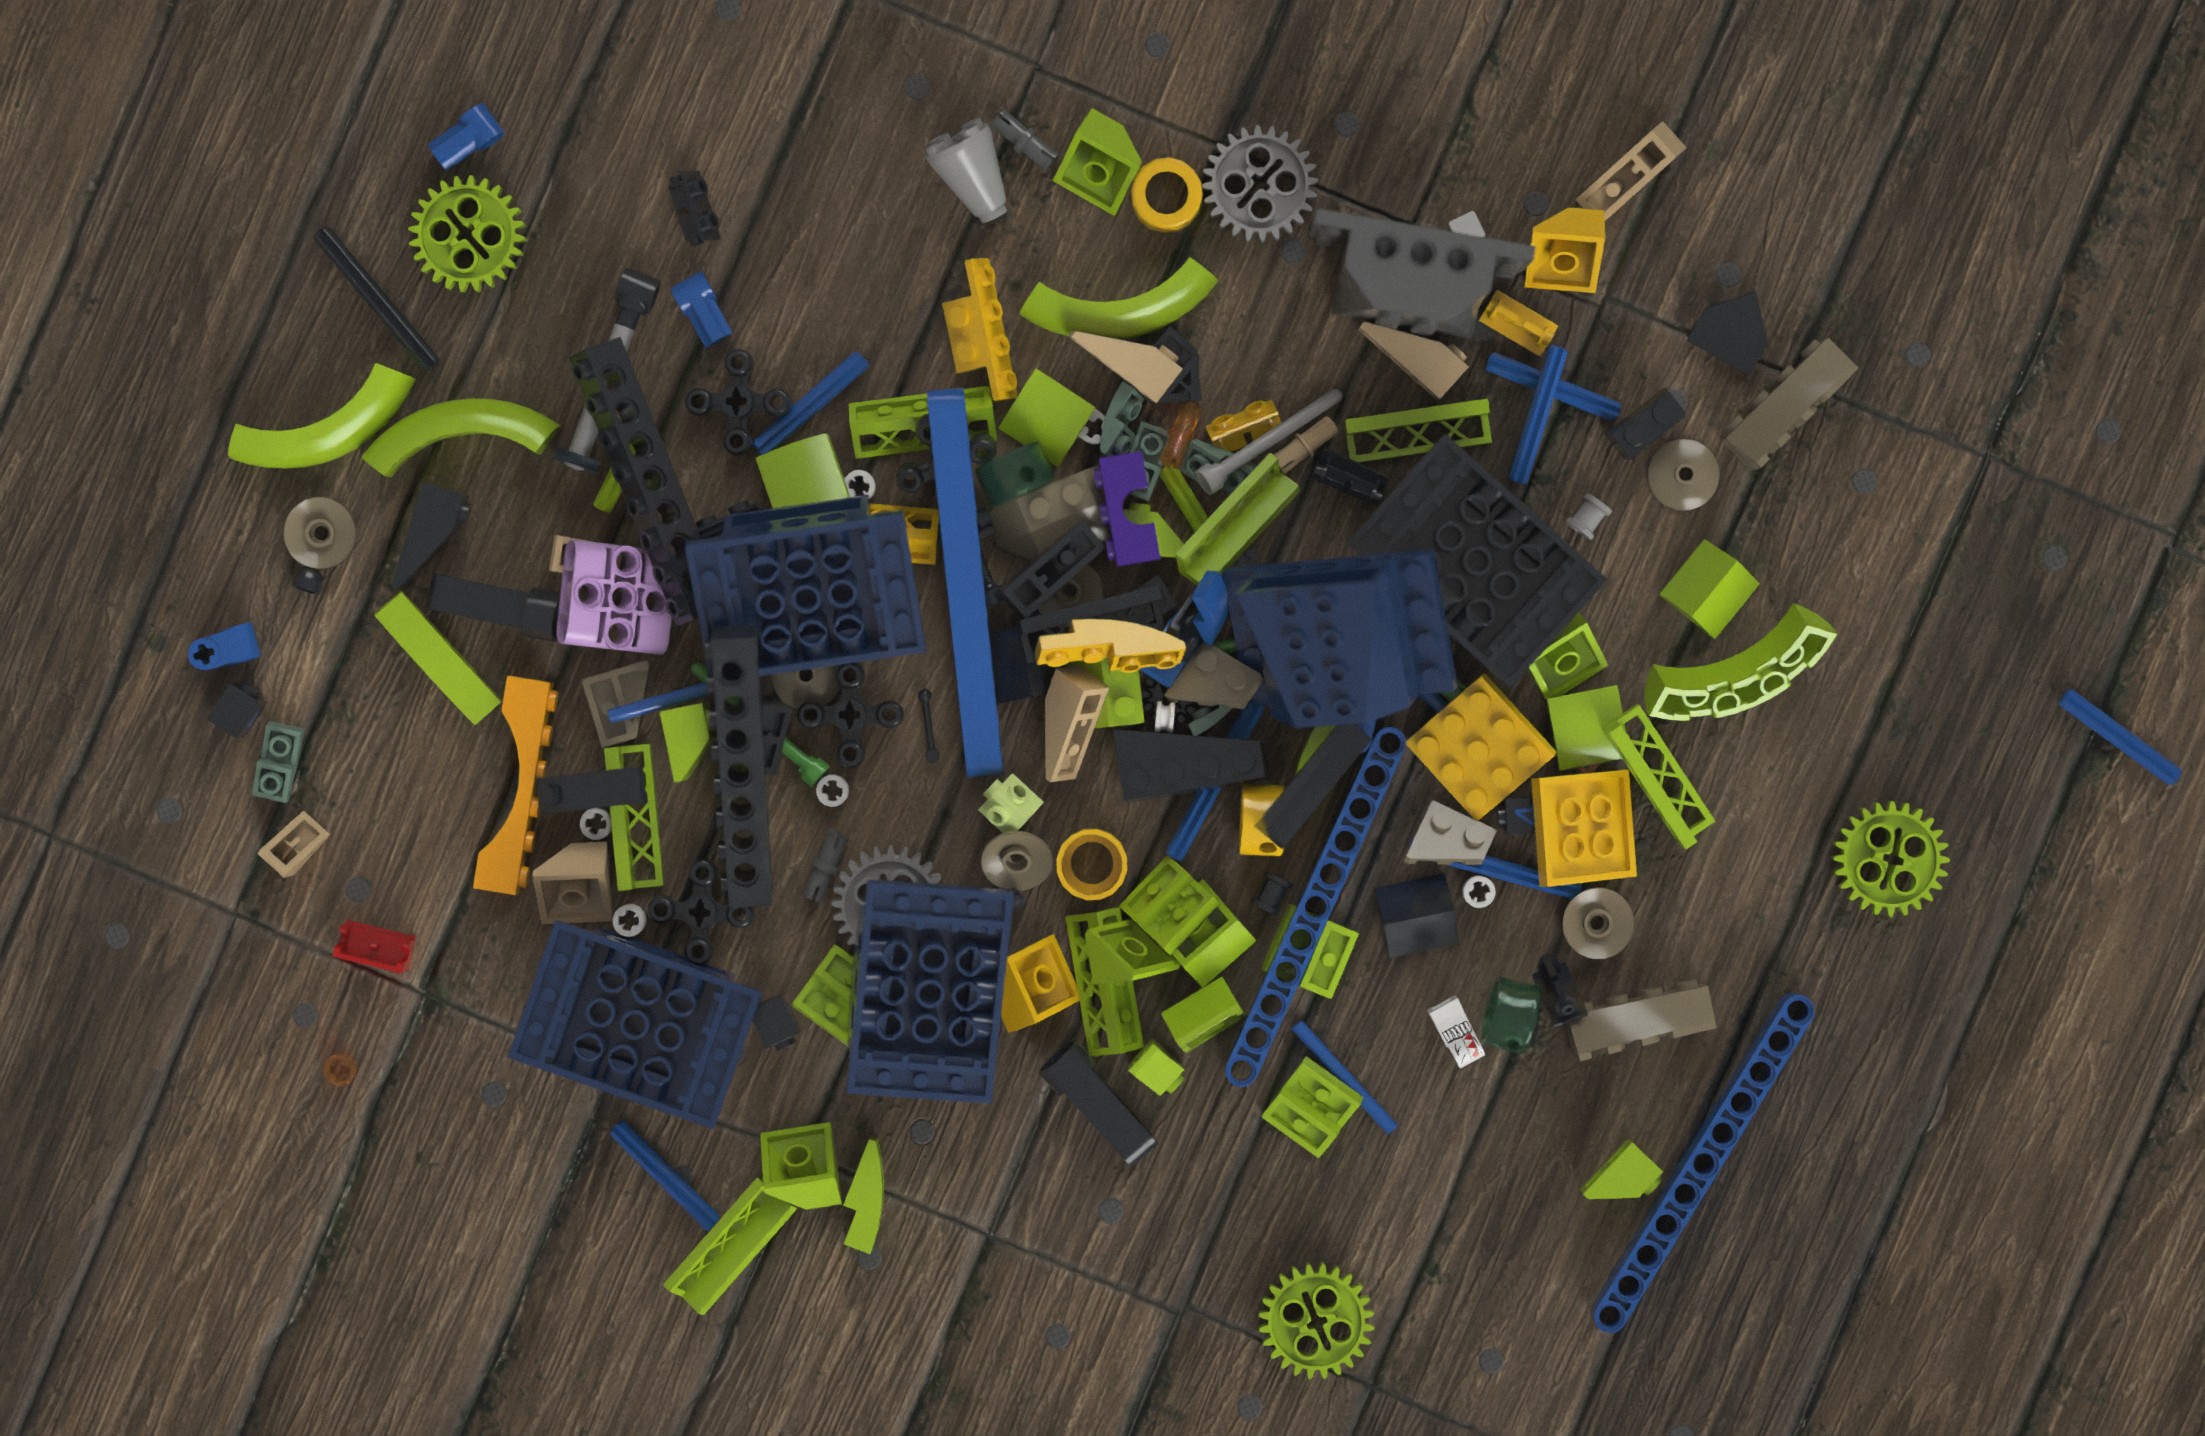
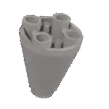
M979 117L961 126L962 130L953 137H950L949 133H945L929 142L930 146L925 148L927 153L924 156L931 167L975 217L979 216L981 223H986L1007 212V209L1004 205L1006 197L992 132L987 123L983 124Z

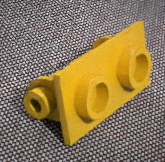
M1496 290L1479 319L1483 324L1541 357L1545 348L1551 342L1558 328V325L1499 290Z
M1272 400L1266 402L1256 401L1249 404L1242 412L1234 415L1225 414L1215 418L1212 424L1205 426L1212 440V445L1233 452L1247 446L1244 433L1250 431L1252 439L1255 441L1281 424Z

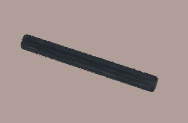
M325 226L317 231L313 236L315 242L418 365L425 371L434 368L440 361L439 357L331 228Z

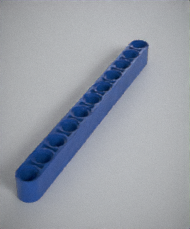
M964 388L927 391L967 777L1003 774V761Z
M1381 728L1373 735L1371 746L1365 752L1298 900L1295 911L1226 1059L1224 1066L1225 1075L1235 1086L1245 1087L1254 1082L1405 750V736L1397 728ZM1385 733H1392L1398 739L1397 749L1390 754L1383 752L1379 746V740ZM1372 765L1378 766L1383 771V780L1377 786H1370L1364 777L1366 769ZM1356 798L1364 799L1369 807L1367 815L1360 819L1353 817L1349 809L1351 802ZM1346 830L1352 834L1354 843L1348 851H1340L1335 845V837L1339 832ZM1332 863L1339 869V877L1334 883L1326 884L1320 878V870L1324 865ZM1318 896L1324 901L1325 907L1320 915L1313 917L1307 914L1305 904L1310 897ZM1297 929H1305L1310 936L1308 945L1302 949L1294 948L1290 942L1291 934ZM1282 962H1291L1295 967V974L1289 981L1283 982L1276 977V967ZM1273 994L1280 999V1008L1274 1014H1266L1261 1010V1000L1266 995ZM1259 1027L1265 1031V1041L1260 1046H1250L1246 1042V1033L1251 1028ZM1238 1060H1245L1251 1066L1250 1074L1244 1079H1236L1231 1075V1067Z
M1788 993L1783 995L1776 1004L1594 1300L1590 1309L1591 1317L1601 1331L1615 1333L1621 1330L1811 1023L1815 1014L1814 1006L1807 997L1798 993ZM1800 1000L1804 1005L1803 1014L1797 1019H1790L1787 1014L1788 1006L1791 1002ZM1776 1031H1782L1785 1035L1784 1045L1777 1050L1771 1049L1769 1046L1770 1035ZM1756 1062H1764L1767 1068L1765 1076L1762 1079L1753 1080L1750 1076L1751 1066ZM1739 1092L1746 1093L1748 1097L1746 1107L1741 1110H1733L1731 1106L1732 1097ZM1719 1123H1727L1729 1126L1728 1136L1721 1141L1714 1140L1712 1136L1713 1128ZM1701 1153L1709 1154L1711 1160L1709 1167L1704 1171L1695 1170L1693 1167L1695 1157ZM1682 1184H1689L1692 1188L1690 1198L1686 1201H1677L1674 1194L1676 1188ZM1662 1215H1671L1673 1218L1672 1227L1665 1232L1657 1231V1219ZM1644 1245L1654 1247V1256L1648 1262H1640L1637 1259V1252ZM1624 1276H1633L1636 1279V1285L1630 1292H1621L1618 1289V1283ZM1607 1306L1616 1307L1617 1316L1612 1322L1604 1323L1600 1321L1599 1314L1603 1308Z

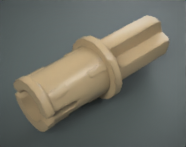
M1328 416L1321 419L1303 434H1295L1293 441L1273 454L1278 458L1281 473L1285 475L1306 457L1312 458L1314 456L1313 451L1337 434V426Z

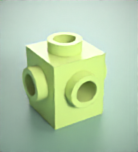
M1012 773L1003 784L997 779L985 791L983 795L988 800L978 811L1002 833L1018 831L1044 802Z

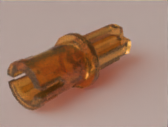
M1189 401L1187 404H1183L1175 424L1171 425L1168 429L1167 434L1169 438L1163 453L1160 455V461L1167 467H1171V463L1175 459L1173 468H1180L1190 441L1195 440L1194 431L1202 414L1201 407L1197 406L1195 402Z

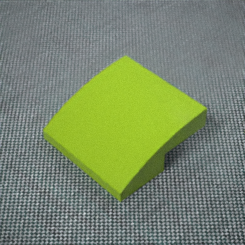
M1036 368L1003 419L999 429L1059 467L1097 407Z
M826 433L788 444L756 458L772 508L850 497L832 442Z
M1617 685L1546 699L1553 733L1554 749L1557 752L1556 759L1559 772L1622 759L1602 729L1603 726L1623 713ZM1623 724L1622 727L1626 732L1625 724Z
M1166 856L1119 907L1171 955L1220 903L1174 859Z
M1288 903L1261 967L1265 972L1269 968L1295 911L1296 906ZM1306 911L1307 914L1310 916H1318L1316 914ZM1327 920L1298 986L1332 999L1359 933ZM1305 929L1295 930L1290 937L1291 945L1296 949L1306 947L1310 940L1309 933ZM1282 962L1276 967L1275 974L1289 981L1295 974V967L1291 962Z
M834 944L791 1006L848 1046L849 997L853 957Z
M1305 1056L1261 1117L1314 1156L1320 1158L1338 1136L1343 1125L1361 1105L1364 1097Z

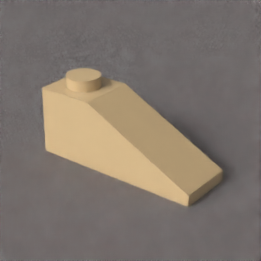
M1662 121L1584 191L1576 201L1583 209L1604 210L1606 221L1686 149L1685 145Z
M1364 322L1358 329L1359 332L1437 401L1441 399L1469 367L1464 363L1467 358L1465 354L1453 344L1446 347L1438 341L1377 326L1368 322Z
M1073 330L1068 335L1069 338L1154 403L1159 401L1182 370L1176 364L1179 357L1163 345L1158 350L1154 346Z
M1082 665L1056 668L1045 698L1046 779L1049 782L1076 779L1109 689L1107 685Z

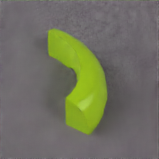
M1189 257L1171 278L1158 287L1136 297L1120 301L1094 302L1075 299L1058 293L1038 282L1021 308L1019 315L1033 324L1056 334L1068 336L1073 330L1125 340L1154 332L1179 319L1198 305L1214 288L1218 280L1202 265Z
M375 363L370 376L358 393L340 410L317 423L283 431L259 430L235 424L229 444L228 456L230 459L248 465L282 469L304 468L340 458L372 439L391 417L393 418L407 399L416 378Z
M485 398L456 399L431 405L401 419L379 436L361 458L382 475L392 478L405 462L426 446L445 438L471 434H489L504 437L520 443L541 455L562 426L541 413L512 402Z
M1793 603L1778 625L1764 638L1731 658L1705 666L1687 668L1665 667L1653 664L1647 676L1644 692V703L1649 716L1662 719L1689 721L1690 717L1712 715L1714 718H1720L1755 707L1790 687V680L1807 666L1812 668L1828 650L1837 633L1818 614Z

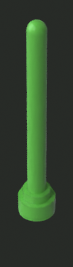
M701 662L693 663L691 666L692 674L702 683L707 682L708 668ZM729 696L726 698V701L732 705H739L741 698ZM785 736L781 752L799 767L798 772L802 774L801 779L811 788L814 787L831 766L820 757L818 759L813 755L808 757Z

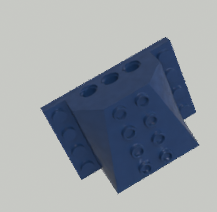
M869 494L726 515L722 537L687 541L685 544L704 652L705 639H711L712 627L757 625L760 676L926 652L904 511L899 510L871 515ZM706 661L708 673H713L712 661ZM727 662L723 665L729 671H737L742 668L736 662Z
M1433 549L1226 568L1222 572L1228 595L1227 601L1239 662L1261 674L1264 679L1250 701H1253L1254 707L1259 705L1270 706L1271 716L1276 720L1295 728L1366 723L1409 708L1419 694L1454 692L1457 688Z
M867 879L865 905H861L856 929L849 997L848 1048L850 1056L846 1085L847 1093L991 1104L1014 898L1013 890Z
M555 920L508 1058L715 1129L763 991L732 981L734 973L708 964H692L685 956L631 937L622 936L611 930L599 927L589 931L560 920Z

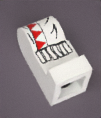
M1455 995L1427 1010L1444 1044L1449 1048L1460 1069L1485 1056L1481 1044Z

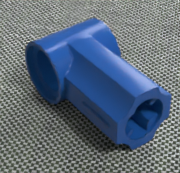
M481 103L465 112L458 119V124L427 145L443 168L448 171L476 150L481 151L493 145L503 137L505 132L487 106Z
M702 271L670 288L684 315H688L695 331L706 348L725 340L733 334L715 301L717 297Z

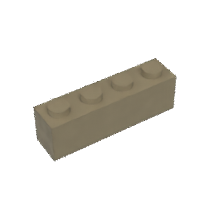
M1829 337L1820 343L1814 339L1800 353L1804 359L1795 368L1791 364L1786 366L1774 378L1778 384L1769 393L1763 389L1749 403L1753 409L1744 418L1738 414L1723 429L1727 435L1721 441L1750 471L1762 468L1770 459L1767 455L1781 448L1791 438V431L1795 428L1798 429L1807 422L1817 411V406L1821 402H1826L1858 369Z
M1697 979L1677 982V989L1663 992L1662 986L1641 990V997L1628 999L1627 994L1615 995L1606 998L1607 1004L1594 1007L1592 1001L1583 1002L1588 1015L1566 1023L1572 1055L1579 1061L1592 1059L1591 1052L1596 1050L1597 1054H1612L1621 1052L1625 1048V1044L1632 1043V1046H1645L1660 1041L1662 1036L1667 1035L1668 1039H1673L1717 1028L1708 986L1704 983L1698 984Z

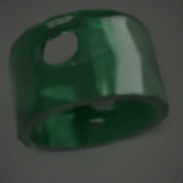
M1039 441L1004 454L974 470L985 497L993 509L1048 486L1055 481V475Z
M1498 976L1491 990L1484 1016L1481 1045L1524 1054L1530 1044L1538 1017L1541 998L1540 987Z

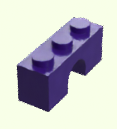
M1142 451L1099 458L1100 467L1093 468L1097 489L1104 488L1106 503H1100L1103 525H1111L1113 538L1106 539L1109 560L1116 559L1118 567L1160 560L1155 524H1134L1123 513L1124 500L1130 493L1148 489Z

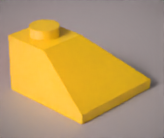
M1568 207L1533 227L1530 245L1536 247L1533 262L1526 268L1524 288L1596 293L1605 242L1604 210Z
M1054 934L1007 957L1001 1018L1008 1033L1036 1024L1080 1001L1077 985Z

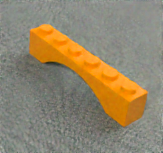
M507 676L502 713L511 727L517 745L520 766L519 784L513 808L504 826L494 839L478 853L473 884L474 889L517 895L521 893V888H527L530 867H525L527 852H533L536 832L531 831L532 818H538L540 813L539 799L536 796V778H545L547 761H542L544 747L550 746L553 726L548 725L550 711L555 712L558 703L559 692L553 690L554 682Z

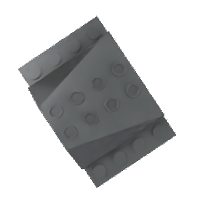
M1322 209L1316 210L1308 236L1310 239H1316L1315 245L1335 249L1338 243L1343 244L1331 315L1371 321L1377 326L1393 330L1397 326L1409 328V334L1420 337H1430L1435 332L1472 339L1479 307L1491 290L1493 276L1513 279V276L1520 274L1533 262L1536 247Z

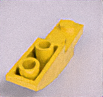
M1079 619L1072 620L1068 634L1039 636L1035 657L1037 665L1048 664L1051 667H1058L1071 661L1081 660L1085 663H1096L1104 658H1108L1110 671L1121 670L1125 673H1131L1144 667L1172 668L1181 663L1186 646L1184 641L1151 627L1117 620Z

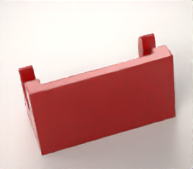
M348 919L345 924L340 926V940L334 947L332 957L401 974L409 970L417 936Z

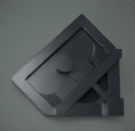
M1756 291L1720 302H1711V306L1705 307L1690 332L1687 341L1750 375L1768 345V333L1763 322Z
M1167 326L1151 346L1159 350L1163 345L1179 357L1176 364L1182 370L1156 404L1202 401L1197 349L1171 326ZM1136 390L1149 404L1154 403Z

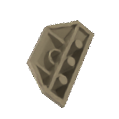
M1100 465L1071 475L989 511L992 525L997 532L993 534L997 546L1032 560L1081 520L1088 525L1101 542L1111 538V525H1103L1100 503H1106L1104 488L1097 489L1093 468L1100 467Z

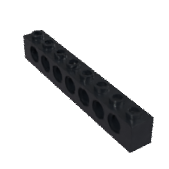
M618 337L570 356L571 371L575 380L579 382L585 397L586 409L594 419L599 432L600 444L608 454L612 464V474L620 484L626 499V509L634 519L639 532L640 544L647 552L652 564L653 576L661 586L666 599L667 611L674 619L676 626L698 618L685 544L687 541L701 540V537L622 339ZM602 376L607 380L608 388L604 385ZM616 410L620 413L622 421L617 418ZM629 443L634 447L635 455L630 451ZM643 477L648 482V489L645 487L643 483ZM656 510L662 517V523L657 518ZM670 544L675 549V556L670 551ZM683 577L687 580L689 589L685 587Z
M757 625L712 627L711 639H705L706 661H712L713 673L707 674L708 695H715V707L709 708L710 729H717L718 741H712L713 763H719L720 774H714L715 796H722V807L716 808L717 829H724V840L719 841L718 844L719 862H726L727 873H721L722 895H728L729 908L772 906L773 877ZM727 662H736L742 668L737 671H729L723 665ZM738 696L744 702L739 705H732L726 701V698ZM731 730H741L746 735L743 738L736 739L731 737L728 732ZM735 763H741L748 769L743 772H737L730 766ZM745 797L750 802L746 805H738L733 799ZM747 830L752 835L747 838H741L735 832ZM749 863L754 868L744 871L738 868L737 865Z

